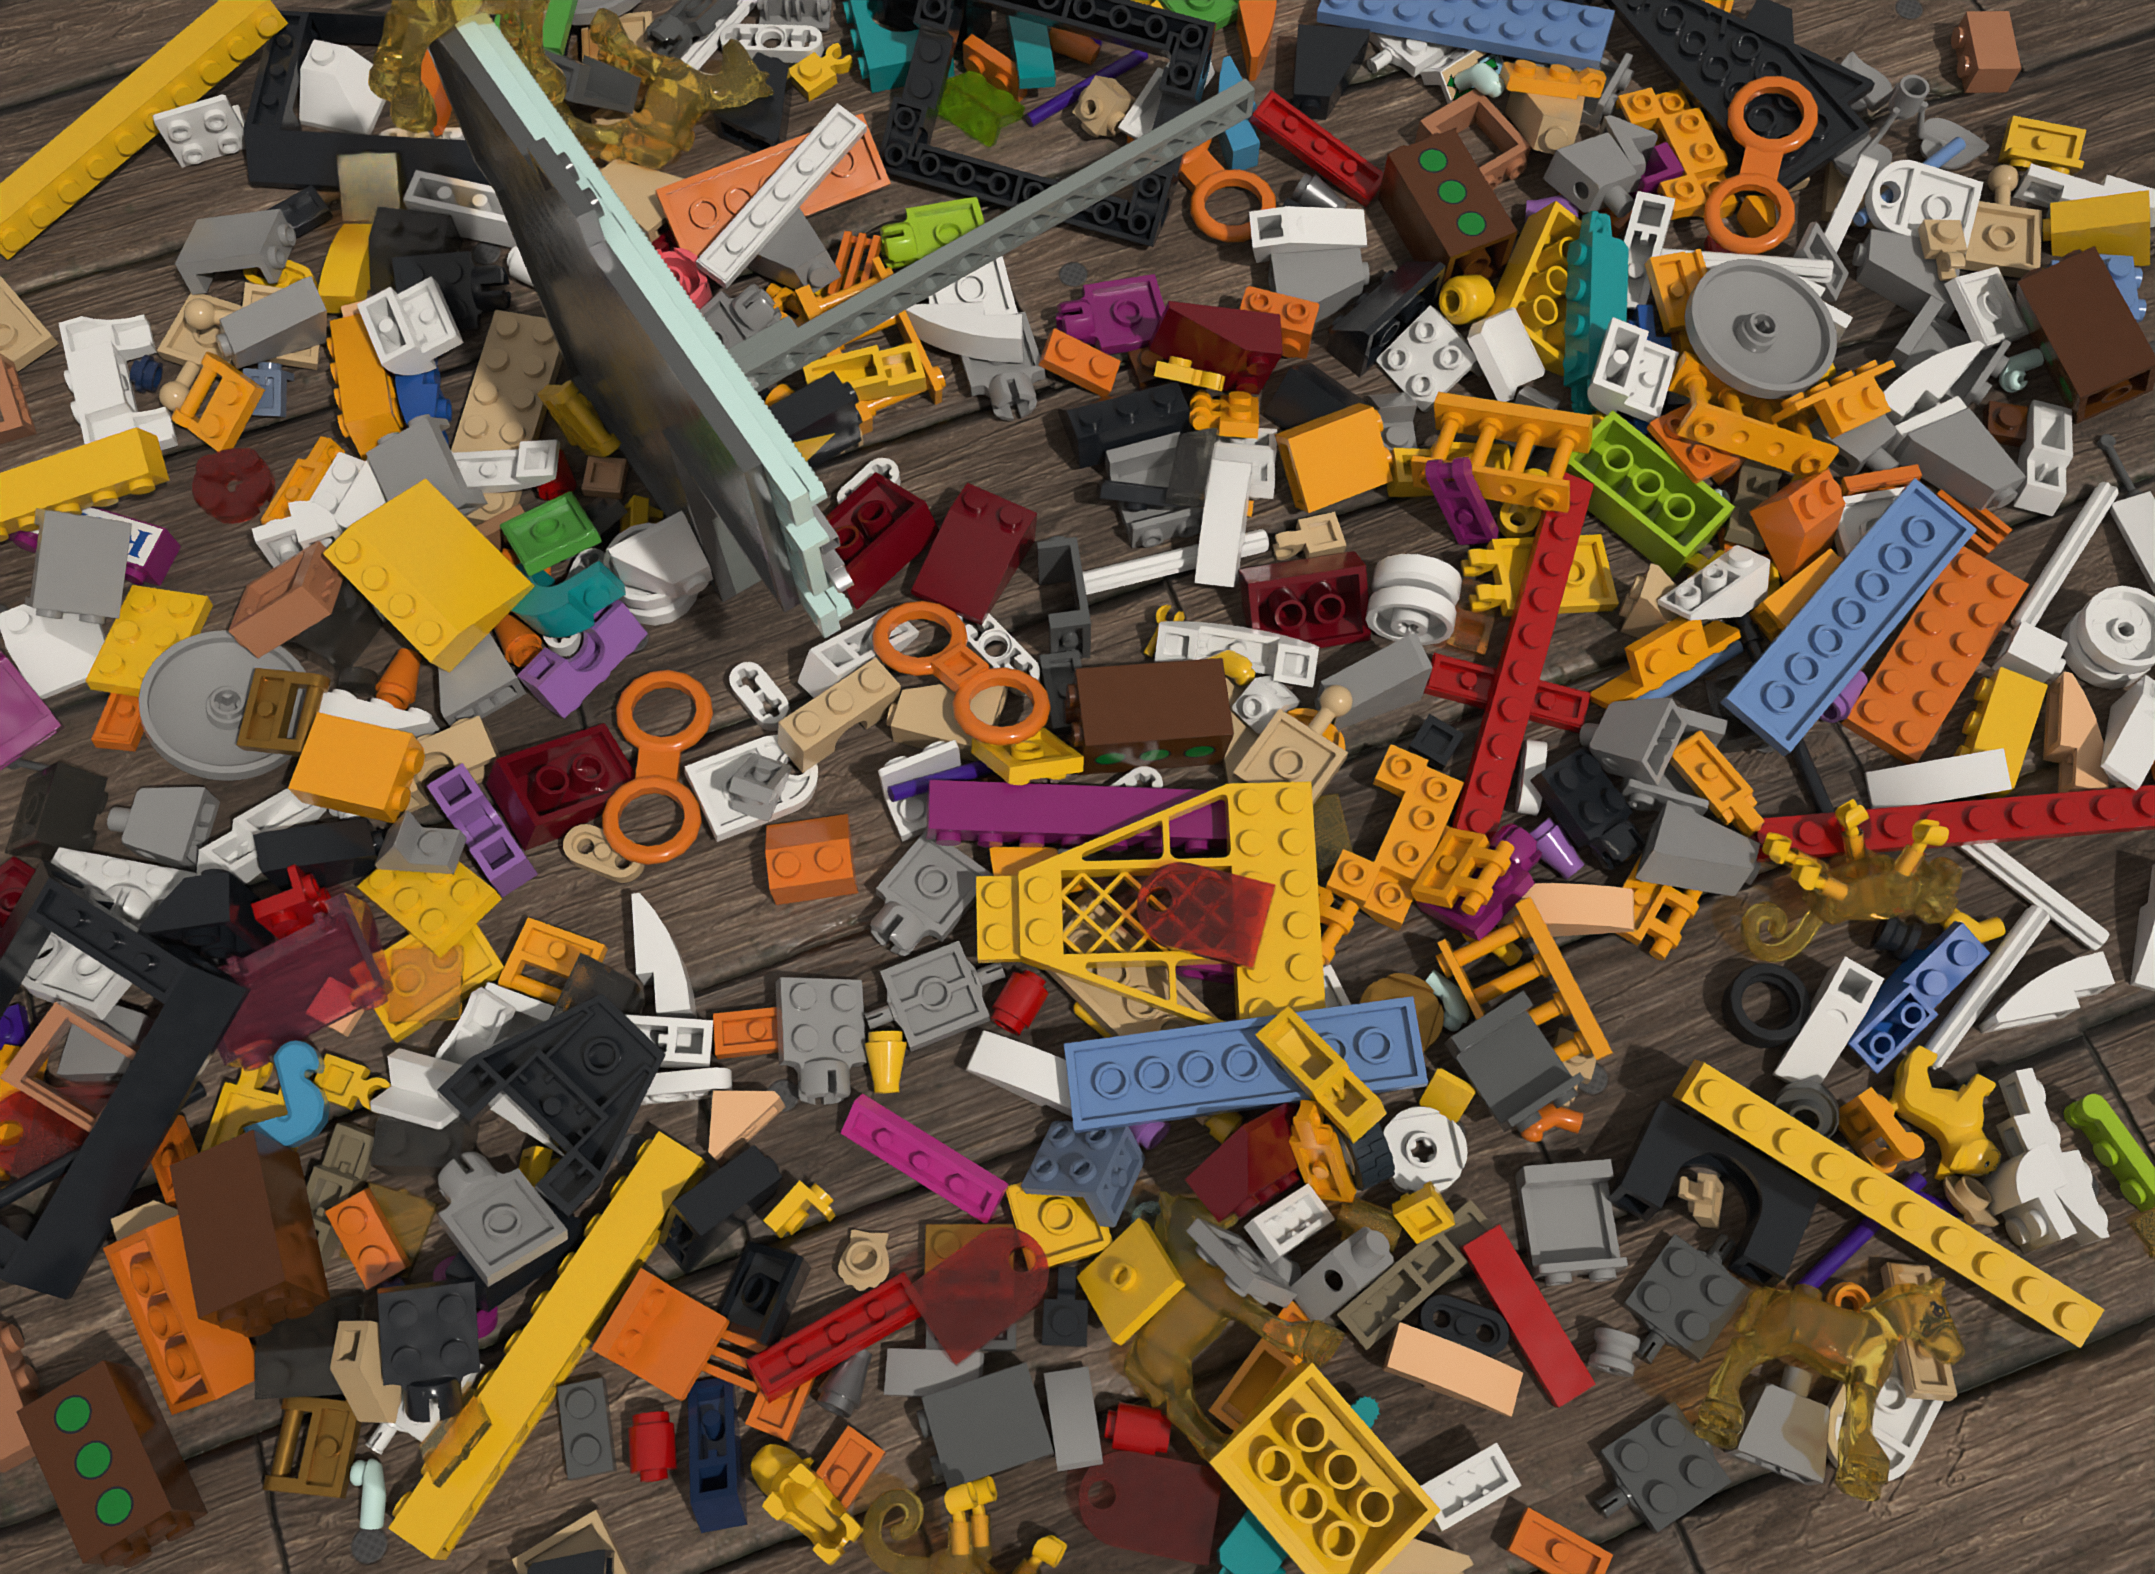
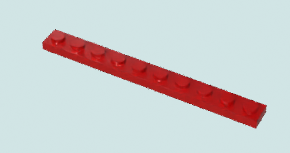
M1566 472L1563 480L1570 481V508L1568 513L1553 510H1542L1452 824V828L1485 834L1488 841L1498 830L1594 487V483Z
M2155 785L2140 786L2136 791L2131 787L1866 809L1869 819L1857 825L1862 854L1910 850L1914 842L1912 837L1913 825L1922 819L1939 821V826L1948 828V839L1944 845L1939 847L2155 829ZM1835 812L1763 818L1765 821L1761 829L1749 837V839L1760 843L1757 861L1772 862L1769 855L1762 851L1769 832L1778 833L1790 838L1792 844L1789 851L1806 859L1851 855L1848 836L1837 820ZM1927 845L1925 849H1927V848H1939V847H1938V846Z

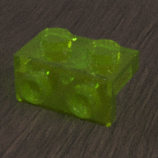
M968 71L947 79L938 114L988 147L996 145L1002 127L1022 119L1025 106L1014 100V96L1011 93L997 89L986 82V78L980 73Z

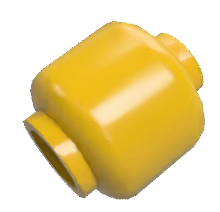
M1475 274L1460 275L1448 279L1439 293L1440 311L1448 322L1454 325H1469L1483 320L1495 302L1494 289L1489 280Z

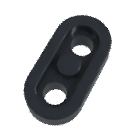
M1436 1295L1431 1297L1422 1305L1418 1314V1323L1421 1330L1470 1348L1488 1357L1502 1351L1509 1340L1507 1322L1499 1313L1451 1296ZM1435 1312H1441L1446 1315L1448 1324L1445 1328L1437 1327L1434 1324L1433 1315ZM1483 1326L1490 1331L1491 1339L1489 1342H1482L1478 1339L1476 1335L1478 1327Z

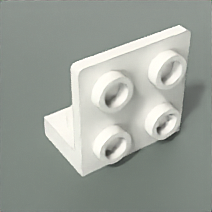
M226 95L215 96L153 115L155 125L182 168L246 149L244 136L245 118L239 105L231 106Z
M1431 305L1377 357V363L1416 402L1418 408L1423 412L1429 411L1434 406L1438 392L1447 393L1469 371H1472L1479 377L1484 374L1468 341Z
M956 740L947 743L944 741L932 743L925 747L922 753L909 758L905 756L896 757L878 770L884 800L902 842L921 835L926 830L927 793L891 802L887 792L888 786L961 766L959 747Z

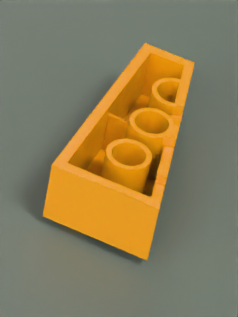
M359 313L329 321L332 337L326 338L331 357L335 360V362L330 363L332 376L337 386H339V388L334 389V396L340 411H343V414L337 415L338 423L345 438H352L362 460L366 461L368 458L366 452L378 446L377 441L381 437L394 432L400 433L407 429L408 426L404 422L394 379L395 373L388 371L381 365L362 316Z

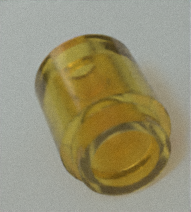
M1356 1197L1353 1198V1202L1350 1205L1343 1202L1334 1226L1342 1230L1340 1239L1345 1241L1362 1227L1366 1226L1371 1230L1381 1232L1389 1241V1252L1393 1253L1402 1229L1401 1224L1393 1216V1211Z

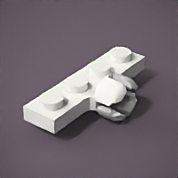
M61 847L58 848L51 861L57 867L113 901L114 905L110 911L129 921L139 929L140 925L184 878L200 876L195 872Z

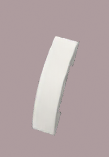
M558 440L521 441L519 449L452 452V455L468 489H480L483 493L509 492L540 486L556 479L560 442Z
M1165 621L1159 623L1154 662L1200 660L1225 650H1232L1247 657L1252 662V668L1255 673L1274 675L1273 681L1313 687L1319 653V647L1285 635L1226 624L1189 621Z

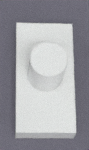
M1308 1183L1253 1218L1244 1228L1270 1264H1272L1326 1228L1335 1218Z
M1495 1443L1420 1487L1441 1510L1432 1521L1438 1532H1442L1522 1485L1498 1443Z

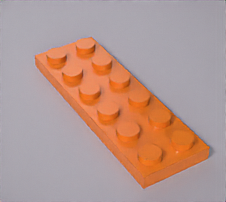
M863 113L855 116L867 125ZM868 125L867 132L799 207L806 218L890 186V180ZM810 133L656 189V196L678 248L686 249L699 258Z
M1963 546L1929 586L1872 674L1867 685L1863 688L1849 716L1841 722V725L1907 765L1917 763L2029 584Z

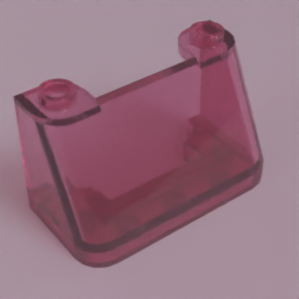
M343 892L324 902L329 912L328 915L323 912L313 915L314 923L245 958L232 956L226 959L228 965H224L219 969L251 988V991L217 1047L225 1066L233 1068L243 1067L244 1071L258 1069L269 1063V1056L275 1054L283 1044L289 1041H300L362 1008L363 1010H371L385 1004L389 1000L387 995L393 991L394 987L376 920L368 903Z

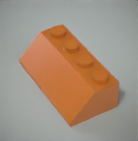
M179 1215L149 1226L103 1248L171 1415L217 1400L264 1376L260 1367L259 1352L250 1343L248 1337L198 1319Z

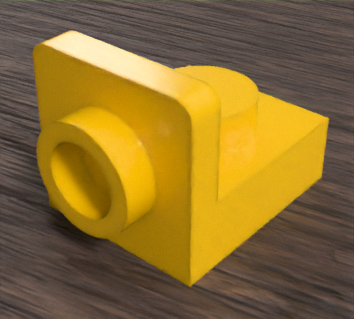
M799 1180L763 1221L781 1239L787 1232L793 1235L803 1226L809 1217L806 1211L810 1206L827 1221L831 1222L836 1215L829 1205L834 1200L816 1183L808 1188Z

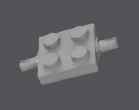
M956 941L880 971L887 989L888 1005L864 1014L870 1030L895 1021L896 1025L904 1032L912 1052L990 1021V1015L983 1001L982 986L1005 978V973L1001 963H993L976 970L966 959L960 941Z

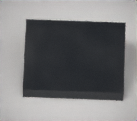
M1306 363L1290 367L1264 411L1263 417L1285 431L1357 403L1369 406L1370 404L1312 363Z
M748 1241L716 1311L729 1319L730 1323L726 1330L767 1347L779 1342L811 1270L808 1262L797 1254Z

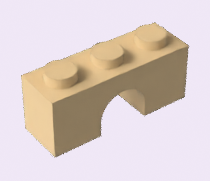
M875 657L779 721L777 744L797 768L804 773L835 752L836 742L850 727L860 722L867 730L886 717L892 702L898 703L901 685Z
M480 716L460 719L446 730L434 735L427 734L417 738L424 748L425 759L421 771L414 775L410 786L411 798L405 811L413 812L430 804L425 793V782L428 776L439 768H455L463 763L477 784L489 778L494 762L497 758H500V755L489 729Z

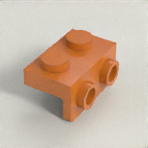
M1246 287L1240 309L1280 314L1282 355L1288 358L1298 357L1307 359L1319 304L1256 287Z

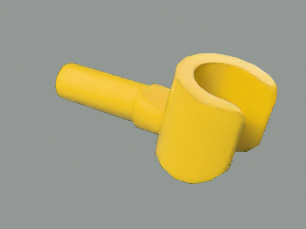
M1171 605L1161 606L1156 612L1158 626L1143 652L1151 658L1156 651L1159 623L1167 621L1166 615ZM1178 611L1173 621H1184V612Z

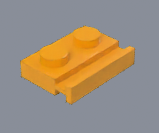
M1696 249L1691 253H1685L1684 251L1650 257L1644 264L1665 334L1686 330L1685 309L1688 298L1701 278L1707 273L1701 249Z

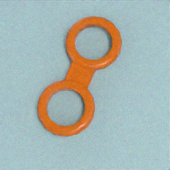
M1764 76L1750 81L1735 93L1728 107V127L1734 139L1745 148L1740 172L1736 176L1725 179L1715 187L1704 205V224L1710 237L1723 249L1737 254L1758 255L1776 248L1784 241L1795 223V204L1789 191L1777 181L1783 155L1796 151L1811 138L1818 124V106L1811 92L1795 80L1783 76ZM1766 93H1778L1789 97L1798 105L1802 114V122L1799 128L1791 135L1780 139H1767L1756 135L1748 128L1744 120L1746 105L1757 96ZM1757 191L1767 195L1775 203L1779 211V221L1765 235L1756 238L1741 237L1733 234L1724 226L1720 217L1722 203L1730 195L1737 192Z
M1127 135V144L1135 140ZM1211 138L1186 152L1179 179L1193 193L1190 198V215L1198 229L1210 238L1226 243L1245 242L1252 239L1250 222L1242 225H1226L1217 222L1209 216L1205 209L1207 198L1218 189L1238 186L1248 189L1255 194L1261 203V210L1276 208V196L1269 184L1256 174L1240 169L1225 170L1208 151L1212 142Z
M906 602L889 609L877 621L872 633L874 652L883 664L903 674L913 676L934 675L955 692L952 703L954 717L959 726L969 736L982 743L998 746L1012 745L1034 737L1046 725L1051 706L1048 693L1041 683L1021 670L1006 667L989 669V664L966 646L968 637L965 624L952 610L932 602ZM917 619L935 621L944 626L951 635L949 644L941 652L919 658L906 656L895 650L889 642V637L898 625ZM995 686H1007L1025 693L1033 703V710L1020 723L1013 726L998 727L988 725L977 719L970 710V703L982 690Z
M661 670L652 671L640 676L624 689L616 707L618 728L626 741L638 748L639 752L635 779L621 785L609 797L602 814L603 835L612 850L631 862L645 865L666 863L684 854L696 840L702 823L700 804L691 790L679 782L682 751L696 745L707 733L713 717L711 697L702 683L686 673ZM660 688L681 690L690 696L696 705V713L692 723L685 730L673 736L658 737L647 734L638 728L633 720V711L636 703L645 694ZM661 794L669 796L679 803L685 817L681 830L673 839L661 845L644 846L636 844L626 838L620 829L619 820L623 809L632 800L642 795Z

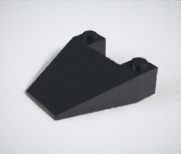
M602 993L471 1057L437 1089L438 1098L469 1128L504 1096L565 1156L535 1185V1190L567 1221L599 1189L666 1054Z

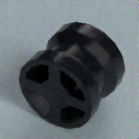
M1888 910L1874 931L1870 947L1879 952L1887 950L1893 954L1896 960L1905 962L1918 943L1922 932V925L1913 921L1909 923L1903 922L1899 919L1898 914Z

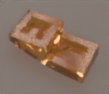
M1464 577L1459 600L1455 606L1457 614L1454 631L1451 637L1447 639L1445 647L1484 657L1497 607L1482 612L1471 611L1469 595H1477L1475 587L1487 583Z

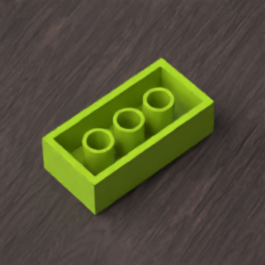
M1613 410L1592 430V444L1589 453L1572 451L1565 471L1568 474L1594 483L1587 510L1655 565L1660 566L1672 578L1686 566L1687 561L1696 553H1699L1719 533L1735 508L1734 505L1705 482L1693 483L1667 452Z

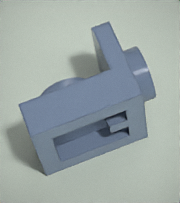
M259 362L257 369L243 368V374L265 389L251 416L286 418L287 381H294V373L283 371L282 364Z

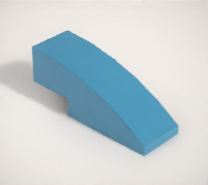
M1231 56L1223 58L1218 94L1243 80ZM1255 102L1253 103V112H1252V114H1253V113L1255 112V110L1258 108L1257 105L1255 104ZM1251 116L1218 134L1222 154L1229 170H1245L1258 164L1260 141L1256 135L1257 127L1249 122Z

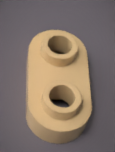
M581 824L572 828L564 838V852L570 862L579 868L619 883L635 880L644 870L645 864L631 862L626 868H618L619 862L625 858L612 850L601 828L590 824ZM585 845H594V848L590 853H581V849Z

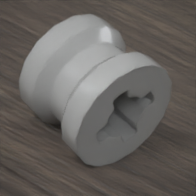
M1603 1327L1595 1328L1594 1339L1597 1345L1595 1352L1589 1356L1588 1365L1609 1374L1633 1377L1635 1366L1632 1363L1633 1353L1639 1350L1641 1340L1636 1336L1619 1330Z

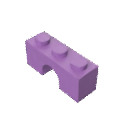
M620 600L614 601L593 614L595 625L583 631V644L575 656L566 660L545 647L517 675L545 708L563 719L576 710L585 697L599 683L605 681L610 672L627 655L631 654L648 634Z
M463 763L427 785V788L456 829L461 830L466 836L465 843L469 847V851L502 897L538 875Z

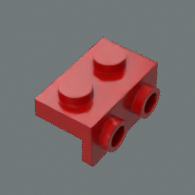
M294 864L287 867L293 889L251 904L255 920L284 944H298L308 941L313 937L314 933L333 926L329 912L333 911L335 907L326 887L320 888L313 874H306Z

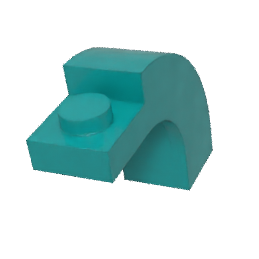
M600 561L556 585L555 579L544 570L529 577L520 563L516 567L535 587L511 611L543 636L553 638L567 637L595 625L593 614L626 595L625 584Z

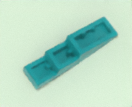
M1005 15L1010 51L1016 63L1019 89L1055 87L1056 75L1047 26Z

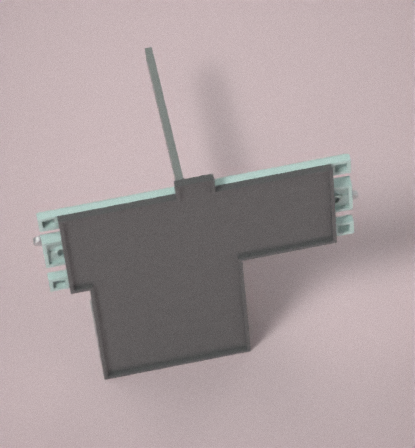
M408 0L473 160L496 193L571 379L580 392L594 406L609 434L614 433L621 442V445L618 447L627 459L659 509L663 511L664 516L668 518L682 510L710 565L713 580L709 582L722 602L762 580L784 613L801 603L824 638L841 629L839 621L853 613L848 598L842 592L853 586L854 583L846 571L844 562L835 551L837 547L841 546L839 536L816 505L828 497L823 483L819 481V477L816 476L812 469L862 441L859 424L863 421L855 406L859 399L848 381L842 383L834 371L770 407L765 405L758 392L1249 118L1253 112L1255 89L1247 79H1244L805 324L797 327L790 316H787L735 346L726 349L725 345L722 344V341L715 334V331L706 322L705 317L699 312V308H696V304L693 303L686 290L683 289V286L674 277L673 272L668 268L664 259L655 250V247L646 237L642 228L639 227V224L630 215V212L621 202L617 193L611 188L605 176L602 175V172L599 171V168L590 159L587 151L578 142L572 130L563 121L560 113L551 104V101L545 95V92L542 91L536 79L533 78V75L522 63L513 47L510 46L504 34L501 33L493 19L490 18L479 0Z

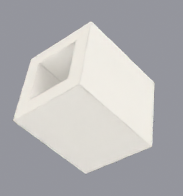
M2022 621L2006 637L1992 669L1997 671L2000 667H2004L2042 683H2045L2048 679L2055 681L2066 664V660L2061 658L2068 643Z

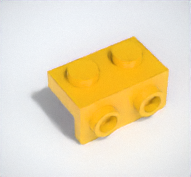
M2012 116L2008 119L1998 162L2009 164L2018 172H2026L2032 163L2072 176L2083 168L2084 161L2079 160L2086 129Z

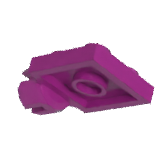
M1155 274L1083 285L1081 299L1061 302L1057 305L1059 312L1056 313V325L1058 330L1086 344L1095 345L1098 350L1108 355L1149 346V341L1165 310Z
M1513 823L1502 826L1489 840L1490 847L1488 849L1495 850L1499 842L1504 840L1511 843L1515 850L1510 857V867L1504 876L1497 878L1492 887L1494 892L1487 905H1481L1476 915H1468L1462 911L1460 906L1466 898L1462 896L1458 897L1452 909L1416 901L1420 911L1480 941L1535 884L1529 871L1538 863L1542 852L1539 849L1537 850V841L1522 827L1517 828ZM1477 867L1471 878L1477 879L1483 868Z

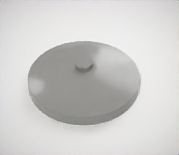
M1737 259L1721 263L1701 278L1691 292L1686 304V331L1695 353L1717 378L1745 394L1764 399H1786L1800 392L1804 393L1823 377L1835 358L1837 335L1827 306L1809 284L1794 273L1776 264L1755 259Z
M228 630L210 631L188 637L165 650L152 663L143 678L139 693V711L144 733L161 757L189 774L221 781L242 780L265 774L285 763L292 755L245 751L236 746L255 668L305 673L306 671L299 661L282 646H278L262 657L257 658L246 647L241 646ZM298 688L287 739H295L307 689Z

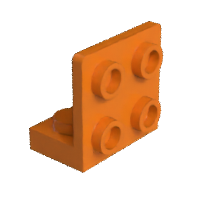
M1691 402L1649 423L1647 430L1695 484L1712 477L1721 486L1733 478L1746 459L1745 457L1677 435L1676 430L1692 407Z
M640 1268L591 1350L622 1366L677 1400L683 1401L726 1331L730 1321L723 1315Z

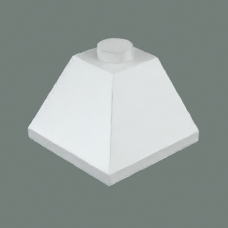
M314 39L300 68L299 120L302 125L329 131L371 135L393 87V78L348 46Z
M682 510L608 549L618 578L628 586L679 598L684 594L690 596L699 593L707 587L709 581L713 580L710 565Z
M22 604L0 613V630L5 646L22 676L42 700L85 683L90 669L106 639L102 625L79 621L80 614L63 612L62 619L37 616L36 608Z

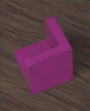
M1667 142L1654 146L1646 165L1645 173L1641 176L1637 191L1658 195L1657 188L1660 182L1682 177L1684 168ZM1637 191L1628 193L1634 199V201L1636 199Z

